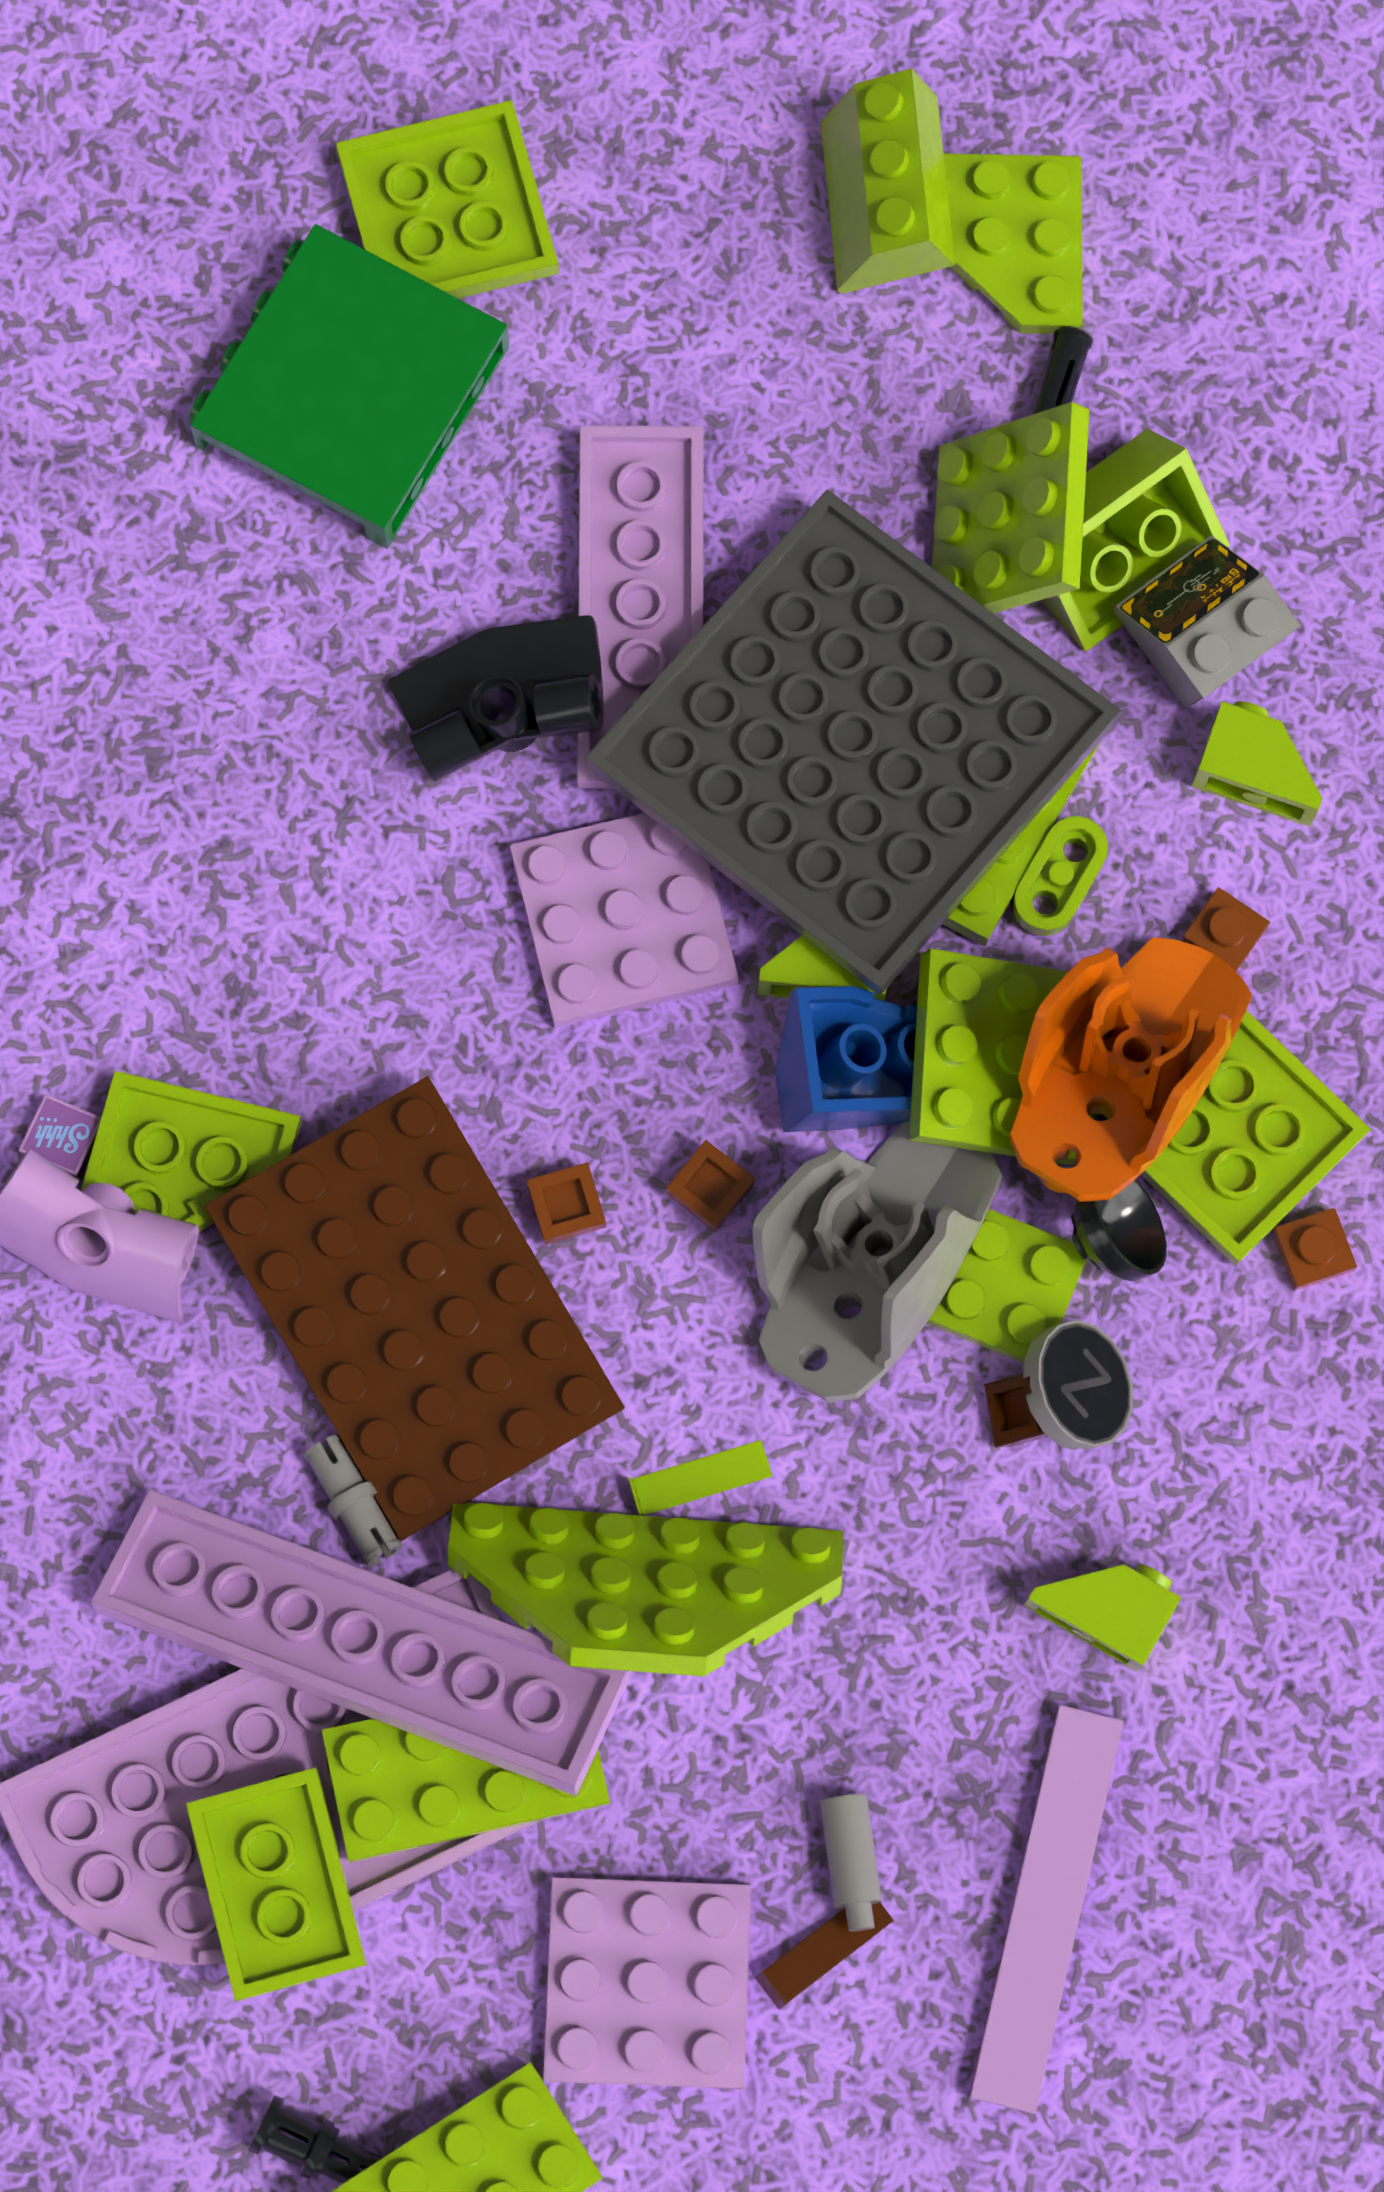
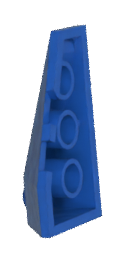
M855 986L793 989L790 993L775 1068L783 1132L846 1130L910 1121L917 1006L908 1004L902 1007L874 998V992Z

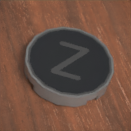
M1079 1320L1046 1328L1031 1341L1023 1362V1378L1030 1376L1032 1393L1027 1394L1026 1398L1030 1412L1043 1433L1059 1446L1071 1450L1079 1448L1089 1450L1113 1443L1126 1429L1133 1409V1384L1126 1360L1114 1341L1096 1325Z

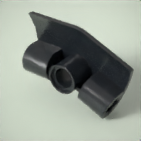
M590 615L486 629L392 677L388 681V685L412 730L409 732V736L415 751L434 782L498 749L504 752H517L527 748L536 738L597 731L602 729L603 683L596 621ZM515 707L506 718L496 720L505 709Z

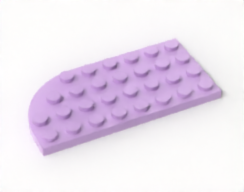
M451 1569L413 1587L414 1589L499 1620L483 1584L472 1575L463 1579ZM243 1668L0 1783V1814L28 1873L52 1904L81 1929L107 1945L149 1960L178 1965L225 1963L186 1803L316 1767L319 1772L354 1911L543 1821H535L349 1863L322 1730L373 1718Z

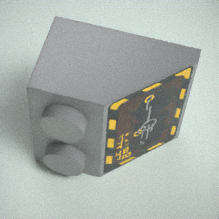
M1212 535L1112 608L1184 708L1205 698L1301 626L1267 577Z

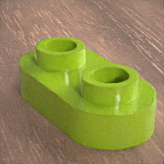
M1071 816L1058 821L1048 832L1019 882L1013 898L1015 918L1026 931L1039 936H1051L1063 931L1071 923L1101 871L1108 854L1107 837L1096 822L1081 816ZM1069 844H1077L1084 849L1086 858L1079 862H1072L1065 857L1063 848ZM1040 896L1049 897L1055 903L1056 910L1051 914H1040L1034 909L1033 900Z

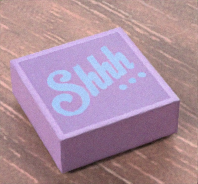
M45 1094L18 1152L21 1156H24L30 1148L77 1179H80L91 1156L101 1117Z

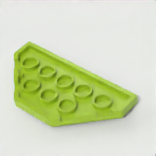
M489 1503L453 1504L447 1565L463 1579L472 1575L491 1591L490 1601L525 1630L534 1626L553 1642L552 1652L570 1667L705 1677L724 1665L727 1653L746 1642L753 1647L791 1625L795 1612L814 1601L822 1606L840 1595L843 1573V1531L812 1527L759 1525L745 1522L733 1523L626 1515L621 1513L559 1510L555 1508L493 1505Z

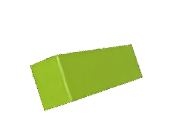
M758 1440L631 1479L628 1476V1480L638 1512L641 1516H645L773 1477L762 1440Z

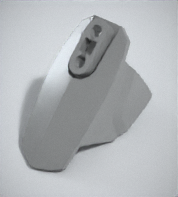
M906 1121L898 1126L868 1162L852 1157L834 1146L824 1155L806 1161L767 1202L757 1215L752 1228L758 1282L769 1299L770 1304L759 1337V1343L771 1371L828 1403L858 1399L877 1383L906 1352L931 1318L954 1280L980 1230L1003 1178L991 1153L909 1141L910 1121ZM847 1308H861V1312L857 1316L850 1319L841 1318L842 1313ZM824 1352L826 1353L827 1361L821 1369L816 1371L806 1370L807 1365L812 1360L822 1358Z

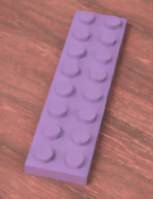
M150 1489L91 1600L97 1613L574 1796H577L630 1679L628 1671L570 1667L552 1652L553 1642L548 1638Z

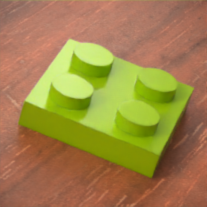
M989 1209L954 1280L926 1324L1023 1363L1031 1341L1044 1329L1062 1323L1087 1259L1081 1257L1073 1242Z

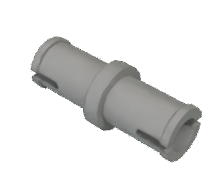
M339 1435L329 1436L325 1438L328 1444L326 1447L323 1448L319 1441L305 1451L303 1456L312 1466L331 1500L327 1506L334 1520L342 1519L364 1558L363 1562L366 1567L378 1565L381 1563L379 1556L384 1555L387 1560L403 1548V1545L396 1538L376 1503L374 1494L377 1493V1490L371 1481L365 1482Z

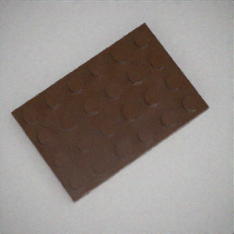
M429 1076L412 1084L204 1205L366 1482L371 1481L377 1490L374 1496L401 1542L451 1513L453 1504H464L625 1409Z

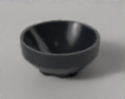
M1136 1179L1110 1200L1078 1202L1079 1200L1076 1199L1074 1213L1071 1215L1073 1223L1072 1240L1083 1259L1090 1260L1097 1269H1102L1117 1278L1127 1281H1136L1149 1277L1162 1269L1167 1254L1165 1231L1153 1201Z

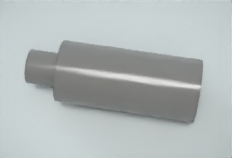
M850 1794L823 1799L820 1801L834 1908H845L849 1932L873 1929L875 1926L872 1904L882 1902L867 1795Z

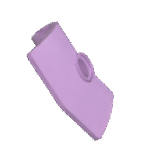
M29 1148L0 1191V1246L65 1287L78 1293L180 1322L183 1318L180 1303V1285L190 1268L195 1254L199 1235L198 1225L145 1209H140L135 1215V1207L130 1197L120 1188L111 1184L100 1182L90 1184L81 1192L76 1188L79 1179Z

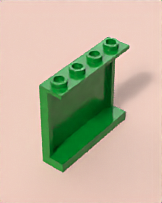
M314 224L304 241L297 239L289 248L282 264L284 274L273 291L266 289L258 298L251 315L253 324L243 341L235 339L227 348L220 365L222 375L212 391L203 390L195 400L189 414L190 427L198 449L205 451L209 443L364 525L366 538L388 549L509 349L508 325L329 230Z

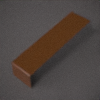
M881 1902L872 1904L875 1928L849 1932L844 1908L755 1977L778 2010L894 1921Z

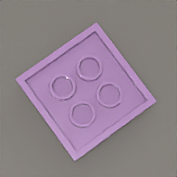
M646 813L510 844V852L554 1028L739 984V977L709 863Z
M552 1877L543 2082L744 2089L751 1885Z

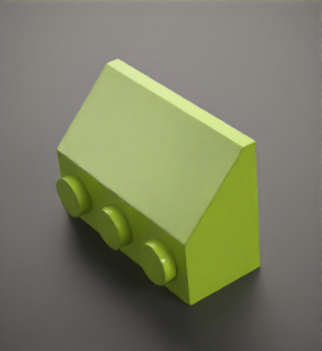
M912 68L855 83L820 121L837 290L840 293H848L955 266L937 95Z
M1147 428L1086 472L1080 589L1041 600L1081 650L1087 652L1123 625L1112 609L1115 605L1206 538L1212 535L1227 547L1230 546L1185 447Z

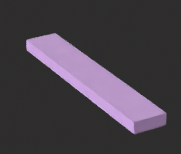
M1063 1705L1057 1707L969 2098L1036 2114L1123 1727V1720Z

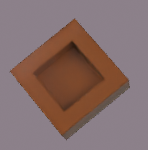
M1218 887L1181 941L1199 946L1217 955L1237 972L1268 928L1270 921Z
M705 1140L666 1187L665 1193L716 1233L755 1185L756 1179Z
M588 1162L526 1180L545 1245L606 1228V1220Z
M1335 1207L1277 1226L1272 1231L1294 1291L1353 1272L1357 1268Z

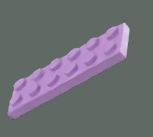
M580 426L579 616L590 615L594 618L597 625L603 683L604 718L602 729L578 733V788L614 789L586 767L585 757L703 627V426Z

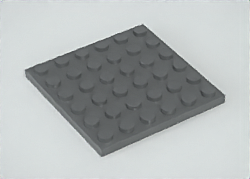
M827 489L587 754L585 764L594 774L880 996L1120 719L1121 710Z

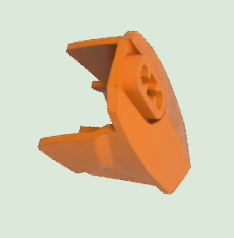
M1152 937L1122 968L1119 965L1117 953L1108 947L1099 954L1082 958L1040 1004L1030 1030L1018 1076L1023 1096L1009 1138L1020 1167L1022 1166L1039 1176L1042 1183L1050 1190L1058 1193H1068L1078 1199V1202L1110 1200L1129 1186L1158 1158L1182 1128L1204 1094L1229 1049L1253 995L1243 978L1217 955L1199 946L1175 939ZM1100 1113L1105 1115L1108 1120L1096 1121L1089 1115ZM1070 1150L1076 1153L1075 1167L1062 1168L1055 1163L1058 1160H1066Z

